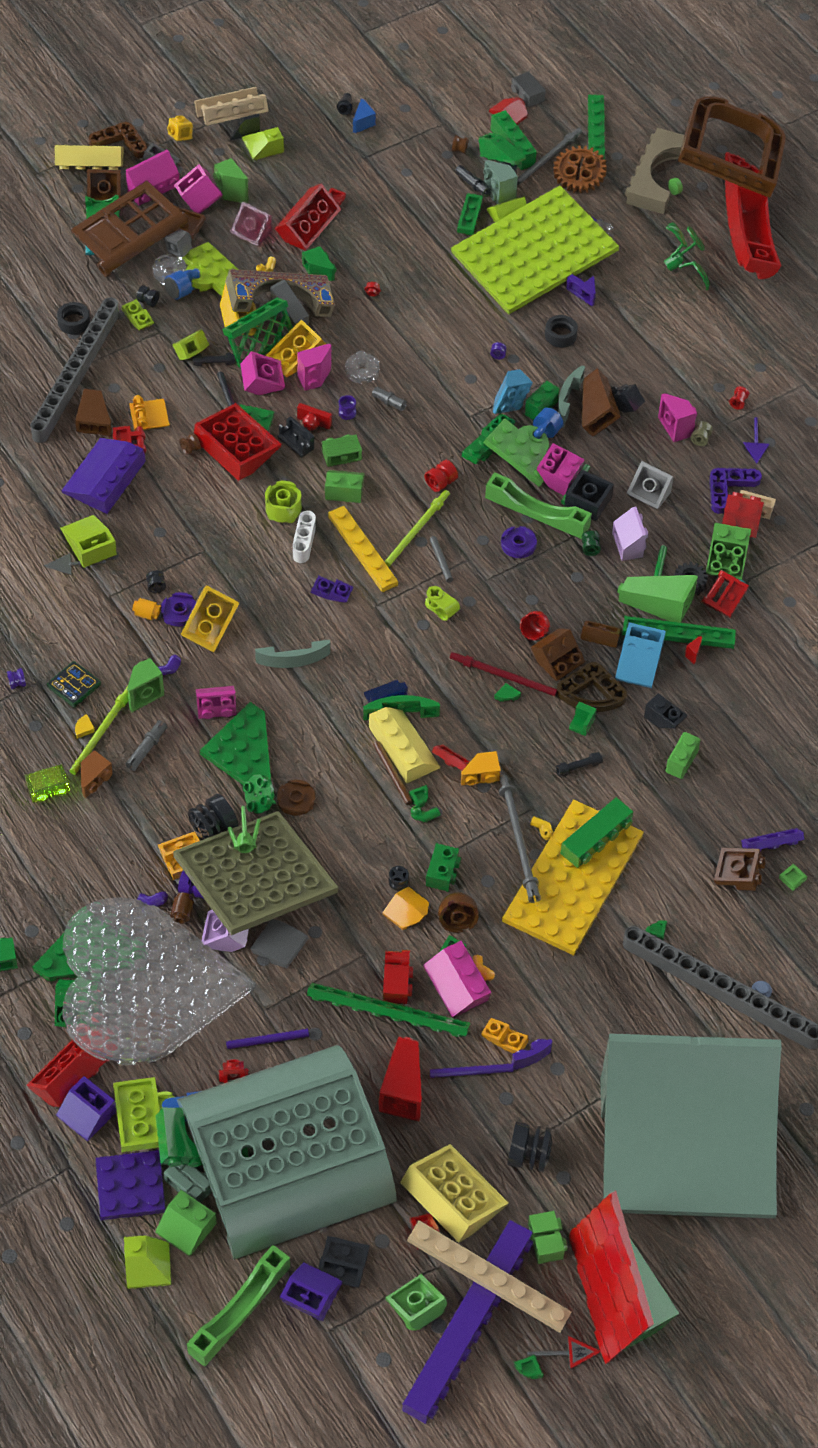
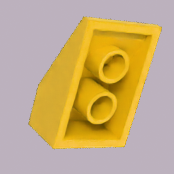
M301 319L266 356L281 361L283 375L287 378L298 372L297 352L326 345V343Z
M206 585L182 630L181 636L214 653L239 602Z

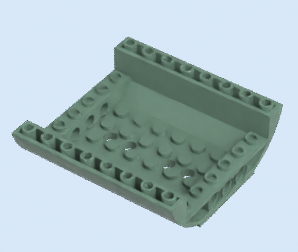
M339 1045L177 1099L179 1107L183 1110L184 1119H187L226 1228L227 1242L234 1260L397 1201L394 1180L384 1143L356 1070ZM332 1119L336 1124L335 1127L332 1129L325 1128L323 1125L324 1120ZM312 1126L315 1129V1134L306 1136L303 1133V1128ZM265 1140H270L274 1143V1148L272 1150H265L262 1147V1143ZM250 1147L254 1151L253 1156L249 1158L244 1157L241 1154L242 1149Z

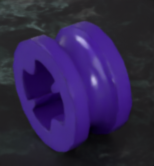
M494 343L490 354L495 359H503L506 356L507 347L503 343Z

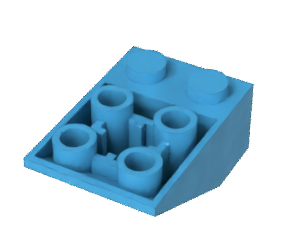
M629 622L615 679L652 688L666 631Z

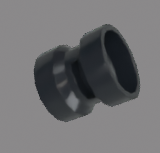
M145 285L139 288L136 299L139 302H146L151 307L157 304L160 297L159 291L150 290Z

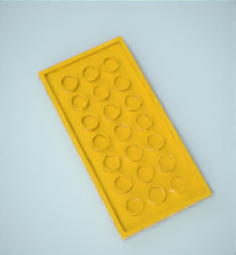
M574 799L531 869L533 877H536L539 881L538 889L541 900L536 902V898L533 896L535 903H530L527 891L522 884L502 917V922L573 956L644 831L633 826L626 830L623 829L615 840H610L606 843L601 852H596L592 855L591 860L587 864H582L577 868L560 854L562 842L599 811Z

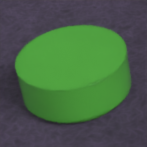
M673 178L669 180L668 187L673 195L682 193L683 185L680 179Z

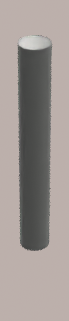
M432 536L429 540L446 582H452L453 577L436 536Z

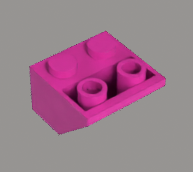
M200 164L174 184L180 196L189 207L199 214L223 195L210 173Z
M553 443L538 465L537 471L550 489L564 496L581 471L585 459Z
M234 686L196 689L198 719L237 715Z

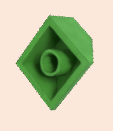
M230 158L215 164L213 177L223 194L221 196L222 199L245 204L249 203L248 178L233 159Z
M329 470L325 483V500L361 503L365 473Z
M151 658L141 661L133 667L127 687L131 712L164 696L162 672Z
M180 1190L167 1206L155 1233L190 1257L216 1225V1213Z

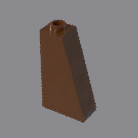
M598 368L583 378L582 427L592 437L621 417L608 379Z

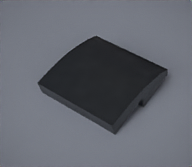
M327 1235L318 1269L341 1280L343 1285L359 1288L370 1245Z

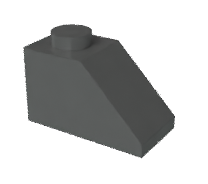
M180 229L163 238L167 251L170 254L182 258L192 249V238L187 231Z

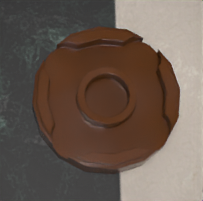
M290 780L285 785L280 786L277 792V804L286 814L292 816L306 814L314 807L315 791L308 782Z

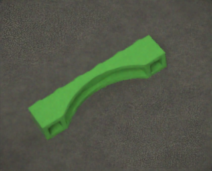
M495 472L486 484V499L582 539V534L590 528L592 513L576 506L558 507L541 502L520 489L510 478Z
M272 1245L258 1261L254 1270L232 1300L211 1321L202 1326L187 1343L188 1354L206 1367L290 1269V1257Z

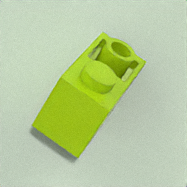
M200 329L172 345L179 359L185 360L202 352L209 346L203 330Z

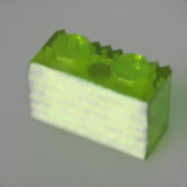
M62 764L24 775L26 786L34 803L36 801H45L51 796H62L70 791L69 781Z

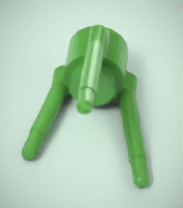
M242 806L243 832L236 839L230 826L228 831L233 840L234 849H238L241 853H249L256 848L261 819H257L252 837L247 832L245 806Z

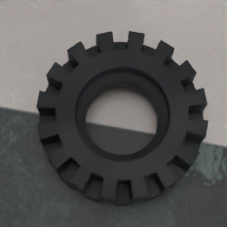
M685 562L683 566L680 564L676 568L674 576H698L695 593L697 596L701 592L703 593L708 578L707 571L703 570L704 567L702 565L698 567V563L692 565L693 562H689V565Z

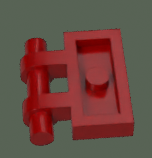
M130 426L112 427L113 440L132 443V440H136L137 444L134 445L142 448L145 455L146 445H144V440L146 437L142 426L136 427V431L132 432Z

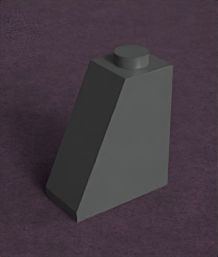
M282 280L271 286V301L277 297L287 301L288 307L286 309L292 327L301 319L309 326V315L288 283ZM282 311L277 314L280 320L283 317Z

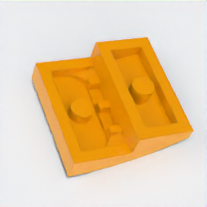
M195 831L158 844L160 853L173 880L180 878L183 871L173 857V851L199 842L200 840Z

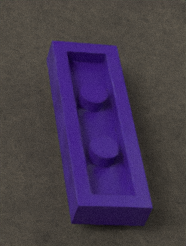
M798 828L744 839L741 840L742 848L760 849V851L764 848L776 849L782 844H797L798 841L804 840V833Z

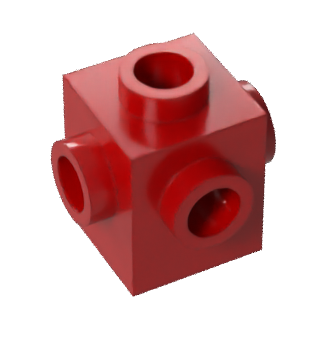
M231 1059L223 1063V1070H219V1083H227L249 1075L248 1068H244V1061L239 1062L237 1059Z

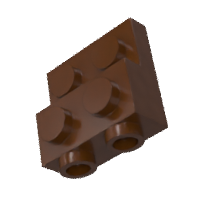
M721 848L714 877L715 884L735 885L737 890L756 891L757 885L762 883L760 870L765 868V857L762 856L760 849Z

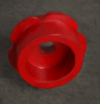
M368 282L366 287H364L367 295L372 297L377 296L381 292L380 285L376 282Z

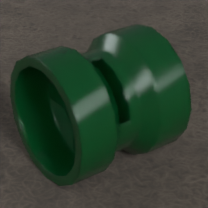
M596 531L584 532L581 537L583 553L587 556L599 554L601 551L599 533Z

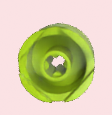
M278 481L275 485L268 486L265 491V510L268 519L282 523L295 522L302 509L300 489L290 481Z

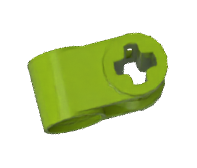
M431 586L427 589L425 605L443 621H447L460 610L458 601L440 587Z

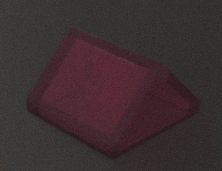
M243 201L230 233L259 246L272 233V215Z

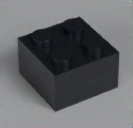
M581 470L566 492L564 507L576 506L592 513L591 520L597 521L612 499L614 483Z

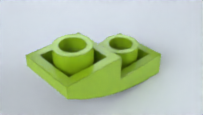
M137 299L122 305V311L138 330L154 324L147 310H143Z

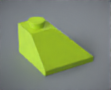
M278 127L242 137L253 160L284 152V137Z
M146 1235L124 1237L127 1289L171 1285L169 1242Z

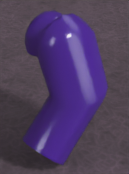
M172 655L167 665L159 666L158 668L162 675L175 673L181 664V658L178 655Z
M163 891L152 896L140 893L137 902L155 909L166 903L168 894Z

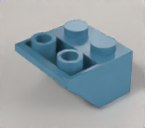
M521 369L507 372L494 400V414L520 410L523 406V402L533 382Z

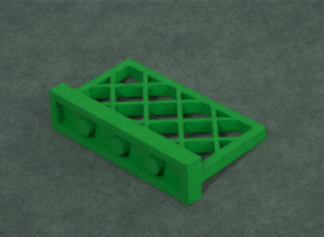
M277 297L222 329L224 335L229 339L238 367L241 368V354L243 350L247 351L248 354L251 351L253 352L256 342L262 345L257 353L264 355L271 351L283 338L281 333L284 326L287 327L288 332L293 328L286 309L288 307L286 300ZM282 311L283 317L281 322L275 321L277 314ZM270 320L268 329H262L264 321ZM274 323L280 324L276 334L271 332ZM252 328H256L254 338L248 337ZM260 331L266 332L263 342L258 341ZM270 334L275 335L274 342L270 345L267 344ZM238 336L243 337L240 346H236L234 340ZM247 338L252 340L249 350L244 349Z

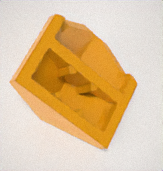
M407 887L394 895L382 912V915L402 930H405L407 927L419 923L428 914L429 902L410 887Z

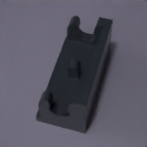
M288 417L285 427L280 424L278 439L302 458L315 449V436L294 418Z

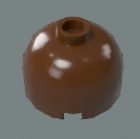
M456 892L447 895L441 901L438 909L439 922L449 932L461 933L463 932L462 929H467L468 927L470 930L478 922L479 913L476 902L465 893Z

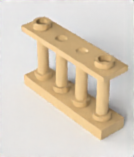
M257 87L194 101L197 117L204 116L206 126L268 112L266 95H258Z

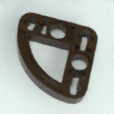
M597 662L585 665L560 681L557 685V696L574 708H576L578 702L596 708V712H605L624 705L627 700L625 688ZM582 678L585 682L579 684L575 682V679ZM609 681L611 686L605 687L601 683ZM593 684L607 699L587 700L576 696V694Z

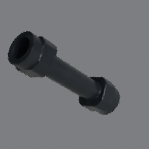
M226 353L224 356H202V354L193 356V366H202V363L226 362V365L235 364L233 353Z
M594 752L589 757L572 763H559V765H556L558 776L569 775V771L591 764L593 767L603 763L602 755L600 752Z

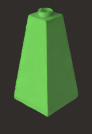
M698 576L627 577L625 582L619 585L617 591L619 593V602L665 620L681 623L694 599Z

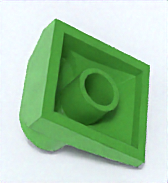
M422 1274L385 1297L386 1301L404 1320L406 1327L410 1330H419L441 1316L447 1305L446 1298Z

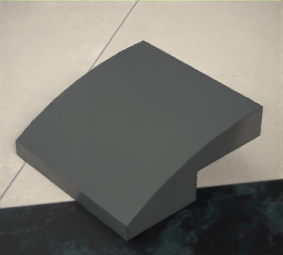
M271 919L250 949L253 954L269 958L271 964L288 968L309 937L286 923Z

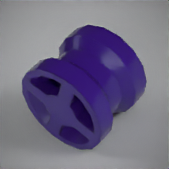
M22 668L15 672L7 671L11 690L17 686H26Z

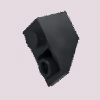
M636 384L611 387L618 410L623 413L633 412L645 402Z
M659 693L646 704L644 718L657 728L675 729L688 716Z

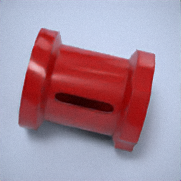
M742 386L736 387L734 396L729 400L730 406L737 410L742 409L745 405V399L750 394L749 390Z

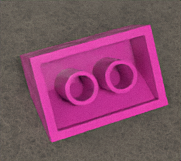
M168 150L126 170L128 192L148 181L161 194H164L176 188L174 184L180 180L178 169ZM145 193L134 201L140 206L152 199Z
M462 941L443 949L423 965L452 1018L489 1000L491 991Z

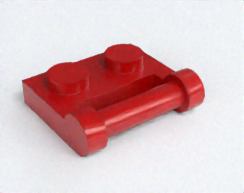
M720 570L718 579L701 602L730 618L748 590L749 585ZM724 581H728L729 584L716 603L713 601Z

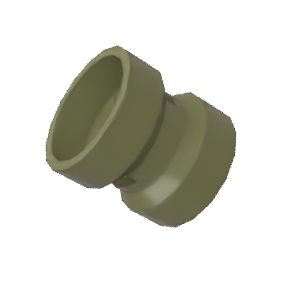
M705 421L698 422L695 426V431L691 435V441L698 446H705L708 443L709 436L712 434V426Z

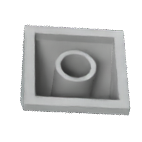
M641 461L626 494L659 509L671 493L674 476Z

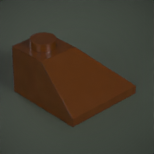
M87 169V196L95 200H107L115 195H119V198L121 197V170Z

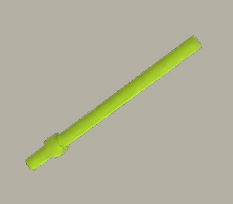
M444 490L438 498L431 502L430 508L384 561L388 567L396 560L431 516L441 509L444 505L443 502L450 495L448 490Z
M127 687L116 698L115 705L69 770L71 774H77L81 768V762L92 752L118 712L128 703Z

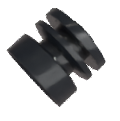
M218 793L206 799L205 806L198 804L196 808L193 807L188 810L190 823L201 840L225 832L229 826L232 829L239 826L232 807Z
M515 1122L508 1166L522 1168L525 1159L529 1160L530 1170H533L534 1163L537 1161L540 1162L538 1172H544V1168L549 1162L552 1147V1128L546 1127L545 1136L543 1137L540 1136L541 1126H537L533 1135L530 1134V1124Z

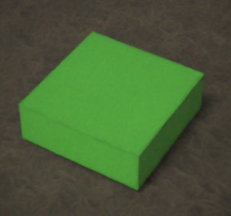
M794 864L779 875V879L792 891L804 883L808 877Z

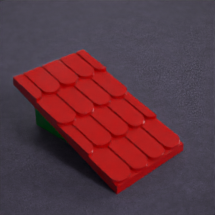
M617 1192L610 1193L569 1234V1240L578 1263L576 1267L587 1296V1306L596 1329L594 1334L605 1364L612 1361L624 1350L660 1331L679 1314L630 1239Z

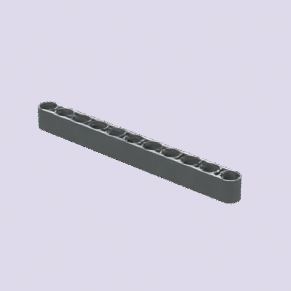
M109 297L104 299L34 417L30 426L32 439L35 442L43 443L48 439L118 319L119 308L118 301L115 298Z
M630 926L625 930L623 946L627 951L808 1049L818 1048L817 1023L639 927Z

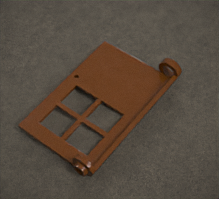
M145 181L70 230L101 260L97 262V267L104 277H108L113 270L179 227H185L188 224V216L185 212H181L148 181ZM146 193L156 203L141 211L132 201ZM129 205L138 215L124 223L114 213ZM160 206L169 216L155 224L145 214ZM142 217L152 227L138 236L128 225Z

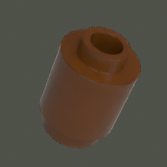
M181 892L174 898L170 915L174 922L184 924L190 921L194 905L192 895Z

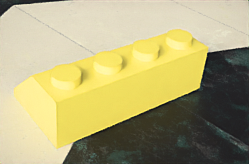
M55 145V165L59 166V169H69V166H76V169H86V166H92V169L102 170V167H109V170H118V167L123 166L124 147Z
M385 707L369 714L370 730L376 739L380 741L406 784L440 769V765L402 710Z

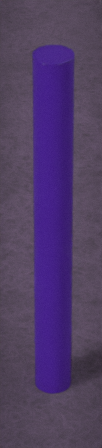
M308 1029L231 1040L226 1041L227 1049L305 1038L309 1037Z
M513 1063L430 1069V1078L513 1072Z

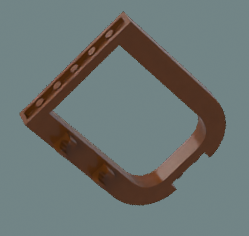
M713 96L699 98L689 116L678 161L770 198L777 184L786 139L782 128L772 119L761 113L756 115L728 104L729 100ZM709 118L720 119L758 135L763 140L764 150L759 173L700 151Z

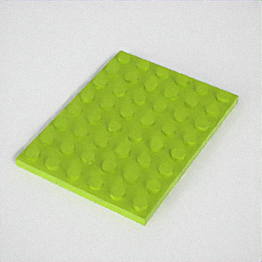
M561 186L554 188L451 247L452 254L508 314L513 313L566 282L571 274L576 276L619 251V245Z

